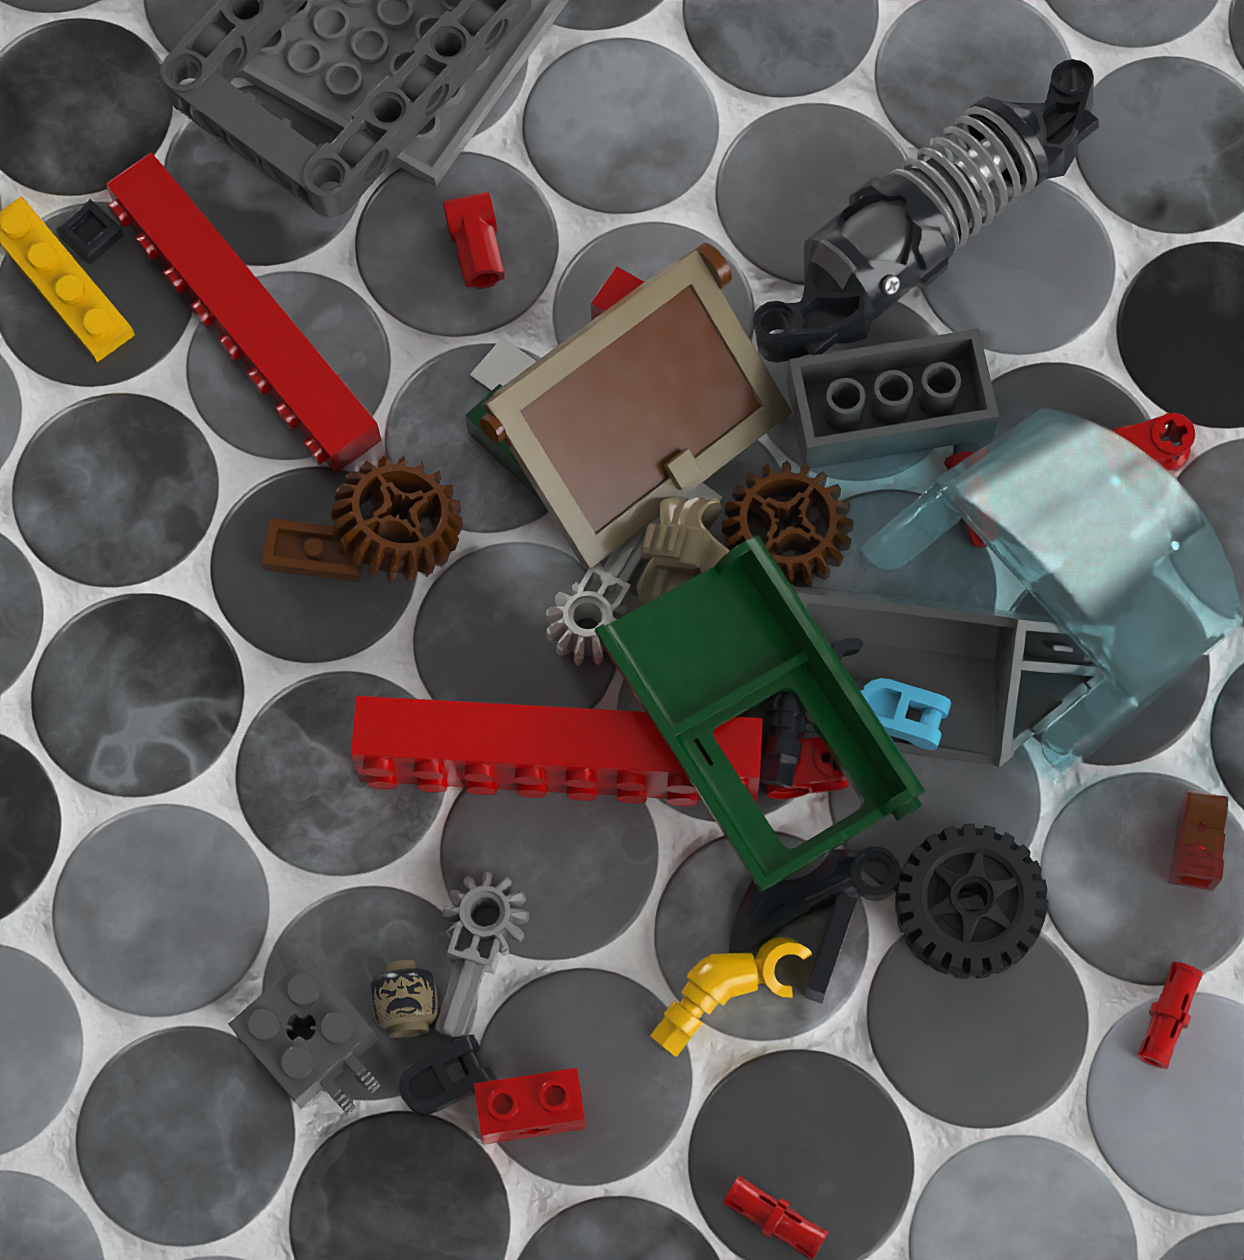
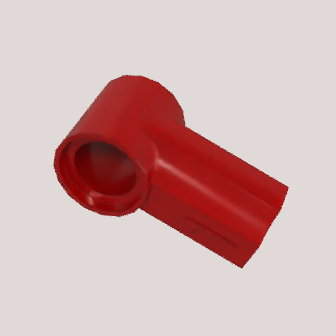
M489 191L443 201L451 242L456 243L458 260L466 287L484 289L492 287L500 280L505 279L495 233H498Z

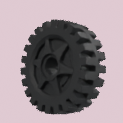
M963 824L962 828L955 829L953 825L944 828L937 835L933 833L911 853L903 866L900 880L897 883L895 913H897V924L900 933H904L906 944L911 951L915 950L919 954V959L926 965L931 963L937 967L936 971L945 975L950 972L956 974V978L968 979L969 976H977V979L989 977L996 972L999 974L1008 970L1010 966L1018 963L1033 947L1045 922L1048 908V900L1046 899L1048 889L1046 879L1043 880L1041 877L1042 869L1038 861L1033 862L1030 858L1031 851L1024 844L1021 846L1017 845L1014 842V836L1007 832L1004 835L996 833V828L985 825L981 829L975 828V824ZM965 891L975 892L982 898L984 908L975 912L968 911L960 905L958 895Z

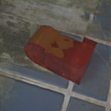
M1186 790L1179 814L1168 880L1169 884L1214 891L1221 882L1225 861L1223 860L1226 835L1224 834L1228 813L1227 796Z

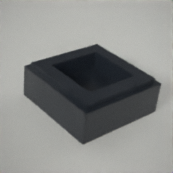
M91 199L86 201L56 228L58 236L89 265L124 236L122 228Z

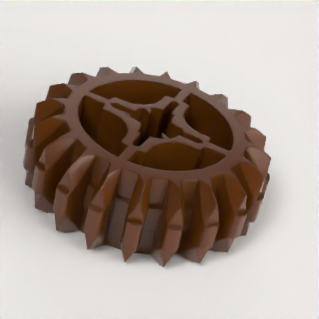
M385 455L378 460L377 467L366 460L361 465L359 472L351 470L346 476L344 484L337 488L334 497L336 502L332 505L330 516L331 520L334 521L332 526L333 537L341 539L339 544L340 554L354 553L351 560L353 568L366 563L369 565L368 572L370 578L376 575L378 570L387 572L386 576L389 583L396 579L397 573H402L409 583L415 579L417 572L428 577L433 573L435 565L442 567L448 561L450 553L456 550L459 542L458 535L463 527V518L459 516L461 501L452 499L454 493L453 484L439 485L441 480L440 471L430 475L426 474L423 461L418 463L415 468L407 466L404 455L398 459L396 465H392ZM370 500L373 505V514L371 519L364 521L360 512V506ZM429 517L433 533L424 538L420 532L422 528L421 521Z
M786 460L782 463L781 473L775 474L773 468L767 463L763 467V479L749 472L745 479L747 488L738 485L733 488L732 497L735 501L725 503L724 514L728 519L722 521V533L729 535L725 540V547L729 551L753 538L747 525L752 514L760 520L759 525L768 532L765 546L790 584L793 586L794 579L800 578L803 586L811 587L813 583L812 573L826 580L830 576L829 565L839 567L843 563L844 556L840 551L850 549L852 539L847 533L853 531L854 521L846 517L850 512L848 500H838L841 495L839 484L825 488L827 475L824 471L817 474L813 479L809 477L810 467L807 463L800 467L799 473L791 472L790 463ZM781 496L794 497L787 502H778L772 499ZM812 505L820 512L826 523L827 534L825 538L815 533L816 527L807 520L809 509ZM797 517L796 527L789 526L778 535L779 524L785 527ZM788 550H796L803 553V555L794 557L780 556Z

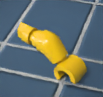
M777 937L769 940L760 948L756 959H754L752 953L710 954L700 960L686 975L689 981L681 990V993L685 996L680 1003L675 1000L671 1003L663 1014L665 1017L651 1033L650 1037L677 1057L703 1024L699 1020L702 1014L706 1012L710 1015L718 1003L724 1006L730 998L757 991L758 984L762 983L770 991L781 997L793 998L792 986L785 981H778L775 978V965L782 956L795 954L804 961L813 956L812 952L791 938Z

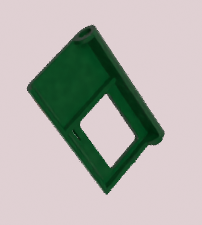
M760 536L753 537L733 548L714 567L605 626L602 624L595 628L594 631L637 700H639L761 892L773 887L891 814L898 822L922 806L918 797L925 792L924 787ZM781 691H787L796 698L807 719L861 801L859 810L793 849L787 848L781 843L714 738V730Z

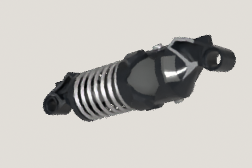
M1075 59L1065 60L1057 64L1052 71L1051 82L1044 103L1005 102L987 96L978 100L967 110L966 116L956 118L955 127L949 126L944 128L943 136L932 138L929 148L923 147L918 149L916 159L909 158L905 160L904 169L897 168L883 178L873 177L849 196V206L810 236L804 243V291L801 301L797 303L770 301L761 305L755 311L753 323L760 355L769 362L779 363L808 354H823L834 344H847L867 339L873 320L915 286L920 288L927 286L947 270L949 265L948 259L957 252L959 247L966 245L968 237L979 234L980 228L991 224L994 216L1005 213L1007 205L1017 203L1020 195L1030 192L1031 189H1034L1035 186H1038L1046 179L1064 176L1075 158L1078 144L1099 127V119L1091 113L1094 89V75L1091 67L1087 63ZM951 135H956L959 146L950 141L949 137ZM942 145L948 158L937 151V146ZM925 156L931 157V159H928L926 162H924ZM989 182L999 189L1000 197L991 192L988 185ZM978 194L985 198L987 207L979 203ZM773 330H784L778 334H770Z

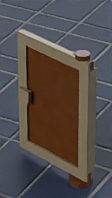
M701 243L676 262L668 264L494 392V396L482 404L487 412L479 420L483 432L494 443H499L504 439L584 569L594 567L659 516V504L663 499L684 497L792 413V410L721 291L723 287L731 282L732 273L723 255L708 243Z

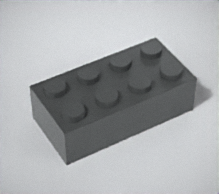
M979 328L789 359L787 387L803 465L807 463L810 469L988 440L994 437L999 413Z

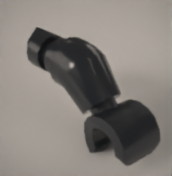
M850 637L829 644L841 660L842 657L859 653L863 646V641L860 638ZM860 679L855 680L854 682L860 691L864 690ZM781 691L769 698L766 707V715L770 717L768 729L773 732V735L766 737L760 781L772 786L788 788L792 787L796 763L800 760L802 743L797 739L804 736L806 724H810L796 698L787 691Z

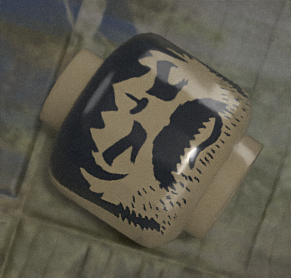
M399 960L387 963L385 965L386 972L373 978L370 984L374 1024L378 1028L388 1031V1037L410 1038L428 1033V1025L437 1020L440 1012L435 976L428 970L416 968V961Z

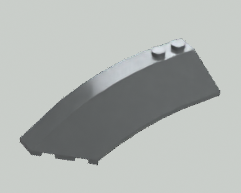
M792 586L829 643L850 637L860 638L863 641V646L859 653L842 657L841 662L854 681L860 679L864 687L872 680L879 678L891 679L943 695L951 701L952 704L948 716L945 719H941L938 728L942 734L938 748L936 750L922 749L907 740L890 735L901 753L994 765L1000 768L1015 755L1013 752L1034 734H1041L1069 710L1068 706L1088 689L1094 690L1108 678L1114 628L1110 626L947 602ZM769 698L737 716L763 718L762 739L773 735V732L768 729L770 717L766 715ZM909 707L905 718L920 722L922 712ZM810 723L806 724L804 736L798 737V739L819 737V735Z

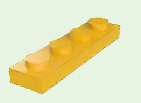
M22 196L0 211L1 248L97 363L135 336L129 323Z

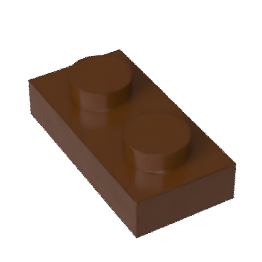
M273 518L269 520L262 558L264 570L360 582L363 564L353 568L351 560L354 553L340 554L339 544L341 539L333 537L332 526Z

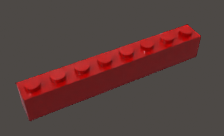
M152 152L106 183L112 198V202L107 206L118 223L123 228L130 224L138 233L135 241L150 261L157 257L166 267L162 273L177 294L185 291L194 301L190 304V308L205 328L213 325L222 335L218 338V342L233 362L240 358L250 369L246 372V376L261 396L269 392L278 403L274 410L289 430L297 427L306 437V440L302 443L318 465L326 462L334 473L337 474L382 441L375 419Z

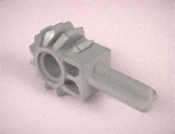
M484 872L482 877L483 886L476 887L471 876H466L463 881L468 891L465 895L454 889L450 890L448 894L449 899L459 907H449L443 910L444 920L456 922L446 931L451 940L447 954L450 961L454 962L455 965L435 1024V1030L444 1036L451 1038H462L464 1036L484 972L495 975L501 954L505 956L509 953L505 938L509 937L517 942H522L524 939V933L514 924H524L530 921L528 911L516 909L526 901V898L522 891L509 894L512 888V880L508 877L503 878L495 888L493 887L494 881L491 872ZM491 905L499 909L500 916L496 923L486 927L474 923L472 920L473 915L479 907Z

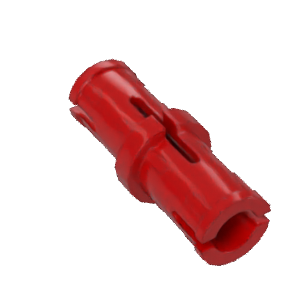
M1181 962L1171 963L1158 1002H1153L1149 1010L1152 1018L1145 1038L1136 1055L1142 1062L1156 1068L1168 1069L1177 1039L1182 1029H1186L1191 1020L1188 1012L1195 991L1203 976L1200 970Z
M741 1175L736 1179L722 1203L762 1229L760 1233L765 1237L770 1238L771 1235L776 1237L809 1260H813L829 1231L810 1222L789 1207L791 1202L783 1197L777 1200L744 1179Z

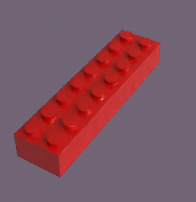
M356 696L351 757L360 781L367 782V785L371 788L392 790L397 788V783L416 784L417 788L421 791L439 793L447 791V786L467 787L469 793L476 795H494L497 793V789L517 790L519 796L527 798H543L547 796V792L567 793L569 799L578 801H592L597 799V795L617 796L618 801L629 804L645 803L647 798H665L668 804L681 807L694 806L697 804V800L702 801L646 712ZM735 717L714 730V738L757 804L763 718Z

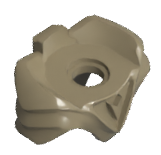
M671 497L660 502L659 524H649L640 551L644 559H650L637 584V592L642 606L714 567L729 552L725 546L708 532L722 511L718 498L705 500L702 497L691 499Z

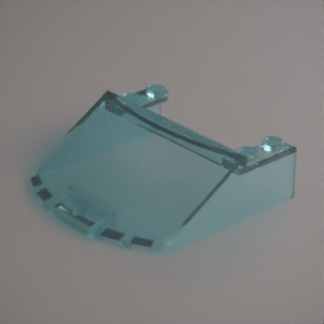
M1048 408L1040 409L936 478L934 485L859 548V565L865 572H868L873 567L884 572L898 571L909 564L963 518L1106 675L1103 680L1052 722L1042 736V753L1053 767L1049 777L1055 784L1059 783L1243 624L1240 596L1224 548L1197 503L1181 484L1157 461L1115 432L1092 421Z

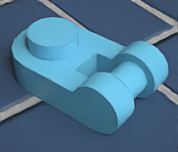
M879 678L870 681L864 686V690L861 693L889 735L907 740L922 749L936 750L938 748L942 735L938 728L941 719L947 718L952 704L948 698L891 679ZM909 707L922 712L920 722L905 718Z

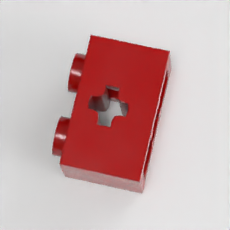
M577 1068L474 1083L480 1133L484 1145L586 1129Z

